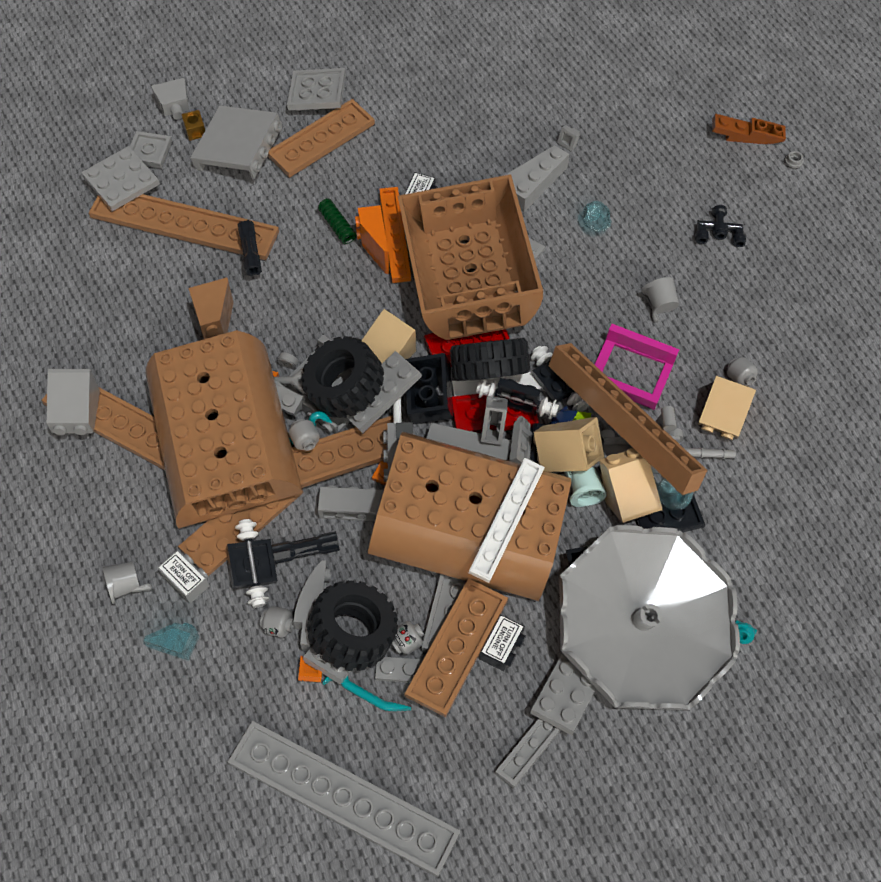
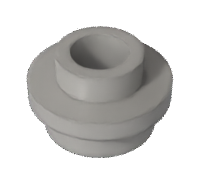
M798 151L790 152L785 158V163L791 168H800L804 163L802 153Z

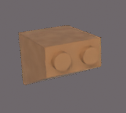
M228 278L190 287L189 292L203 338L207 339L227 333L234 303Z

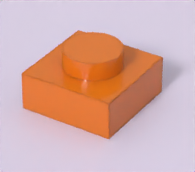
M300 656L298 680L321 682L322 672L306 664L303 656Z

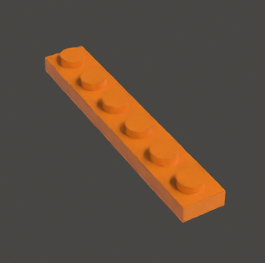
M398 187L380 188V200L392 283L411 281V273L398 200Z

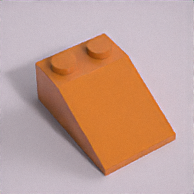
M381 205L358 208V216H355L357 240L361 239L362 247L384 273L389 274L388 246Z

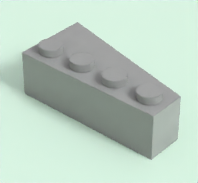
M554 145L506 174H511L522 212H525L568 168L569 153Z

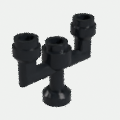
M716 205L712 208V215L716 218V222L697 220L695 239L698 244L707 243L709 233L706 229H713V236L717 240L725 239L728 235V230L735 231L733 236L734 246H745L746 235L743 231V224L724 223V217L727 215L726 206Z

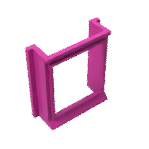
M611 324L595 366L603 372L614 346L665 364L653 394L608 377L634 402L655 410L680 349Z

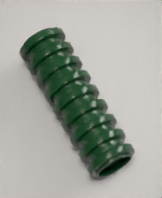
M331 199L322 200L318 205V210L341 242L349 244L356 238L355 231L350 227V224Z

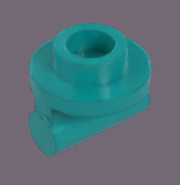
M736 620L735 623L739 627L740 643L748 644L752 642L757 629L748 623Z

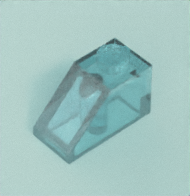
M173 623L145 636L143 641L147 648L189 661L200 636L196 628L191 624L183 623L181 625Z

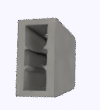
M181 78L152 85L154 98L165 116L173 115V118L176 120L182 119L181 114L189 110L185 79Z
M487 396L481 442L502 445L508 399ZM490 425L496 426L497 430H490Z

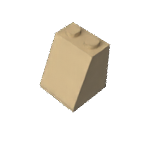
M384 309L364 336L362 342H365L381 363L395 351L404 359H408L416 352V330Z
M716 376L698 423L702 426L701 429L713 433L714 430L721 432V436L729 440H733V437L738 438L756 390Z
M597 417L544 425L534 431L533 439L538 452L537 460L539 465L545 467L544 471H587L599 462V459L604 458Z
M630 448L627 451L611 454L606 458L599 459L602 482L607 495L605 501L622 523L662 510L651 465L637 451Z

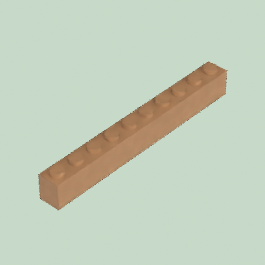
M572 343L555 346L549 367L679 493L685 495L698 491L707 473V469Z

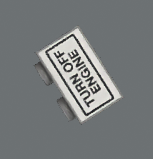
M177 550L157 568L160 574L190 604L210 587L207 581L209 576L202 568L197 570L193 566L194 561L188 554L183 556Z

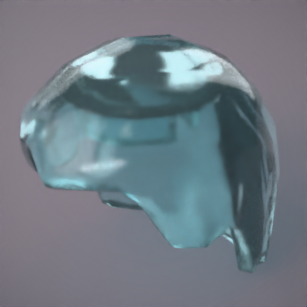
M592 201L584 207L582 220L587 229L593 232H602L611 226L610 210L602 202Z
M665 478L657 486L661 504L666 508L681 510L691 503L693 492L682 495Z

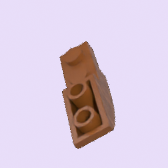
M715 114L712 118V132L726 135V141L774 144L786 140V128L784 125L753 117L749 122Z

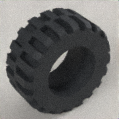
M344 336L343 339L336 337L333 338V341L328 340L324 342L323 346H318L315 349L313 355L310 354L307 358L308 363L304 364L303 367L304 373L301 375V382L305 395L321 412L333 418L337 416L338 418H346L347 415L354 416L358 411L367 409L366 406L369 403L372 404L375 401L374 397L379 395L381 391L380 385H383L384 369L378 357L365 342L351 336ZM349 368H354L351 375L343 383L332 387L334 380L340 373Z
M525 338L454 345L450 349L452 375L455 381L514 376L528 373L530 370L528 341Z
M346 580L344 584L343 581L334 583L333 586H328L324 589L323 593L319 594L308 618L307 632L309 633V642L311 644L314 643L313 650L316 654L320 653L322 655L321 659L326 663L329 661L338 669L341 666L347 671H352L354 668L357 671L365 670L366 667L371 668L375 666L378 661L385 657L398 632L397 613L393 612L395 608L391 601L388 602V597L383 592L379 593L377 591L378 588L373 585L369 587L365 582L359 581V583H354V580ZM351 615L360 619L367 626L370 635L355 636L345 632L337 624L335 616Z

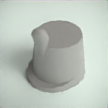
M671 277L656 279L641 289L642 294L647 295L652 304L654 322H659V313L672 311L679 306L674 279Z
M133 561L102 567L112 604L116 603V598L128 593L150 591L152 589L151 584L139 585Z

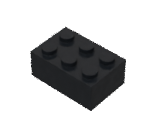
M440 353L405 359L422 375L406 391L407 415L413 424L453 419L451 366L446 354Z

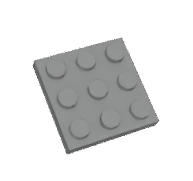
M345 68L293 71L287 101L288 110L341 108L346 77Z
M129 146L81 172L83 178L111 211L160 185L158 178Z

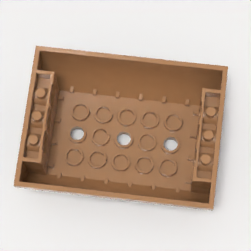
M511 174L398 196L422 317L427 327L434 334L445 340L523 326L533 318L542 303L543 288ZM462 240H468V241H469L468 243H465V244L460 243ZM470 268L475 269L474 272H467Z
M235 330L152 355L147 363L145 374L178 529L303 493L267 349L258 338ZM213 412L218 413V417L215 420L207 419L209 414ZM220 450L227 451L225 457L216 458V454Z
M402 431L377 512L368 554L465 581L469 578L486 587L539 601L554 562L570 491L571 478L543 470L524 510V515L521 516L490 582L487 583L468 572L521 464ZM430 483L435 484L438 490L436 492H429L426 489V485ZM476 495L481 499V503L473 504L470 502L469 497Z

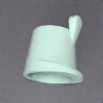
M594 467L587 471H573L572 473L571 471H564L566 477L571 478L573 494L570 497L571 505L575 507L595 505L603 501L607 496L598 472Z

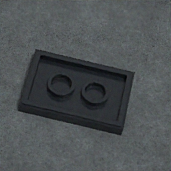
M675 491L659 495L662 510L636 518L638 526L644 529L666 527L678 529V531L683 533L705 528L706 526L693 492L682 495Z

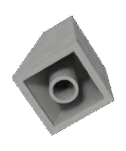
M48 369L46 423L52 433L57 435H64L65 433H75L78 435L94 433L100 389L90 369Z

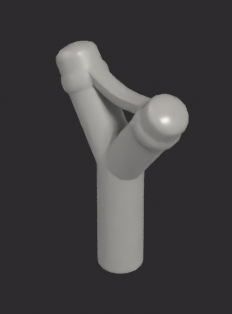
M303 368L293 376L274 377V380L282 385L292 384L301 393L305 394L302 389V383L299 381L302 373H304Z

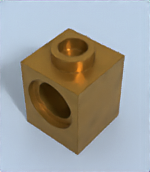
M195 110L181 114L189 141L202 138L205 126L200 111Z

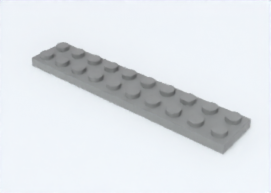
M254 721L251 722L228 760V764L436 877H439L461 833L455 827Z

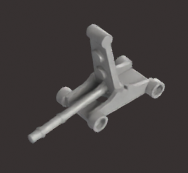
M672 406L662 407L661 414L655 422L680 444L683 441V431L676 428L674 408ZM612 430L600 432L604 458L633 448L624 438L615 437V433ZM684 448L693 457L722 459L736 457L735 450ZM651 465L652 472H653V473H659V472Z

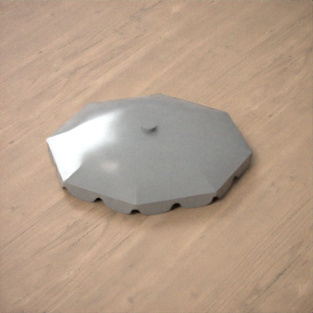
M632 525L609 527L559 576L561 652L614 708L690 710L736 662L740 651L739 627L735 623L738 608L736 589L733 587L731 578L724 569L715 561L706 558L702 547L687 533H682L675 528L652 527L649 529Z

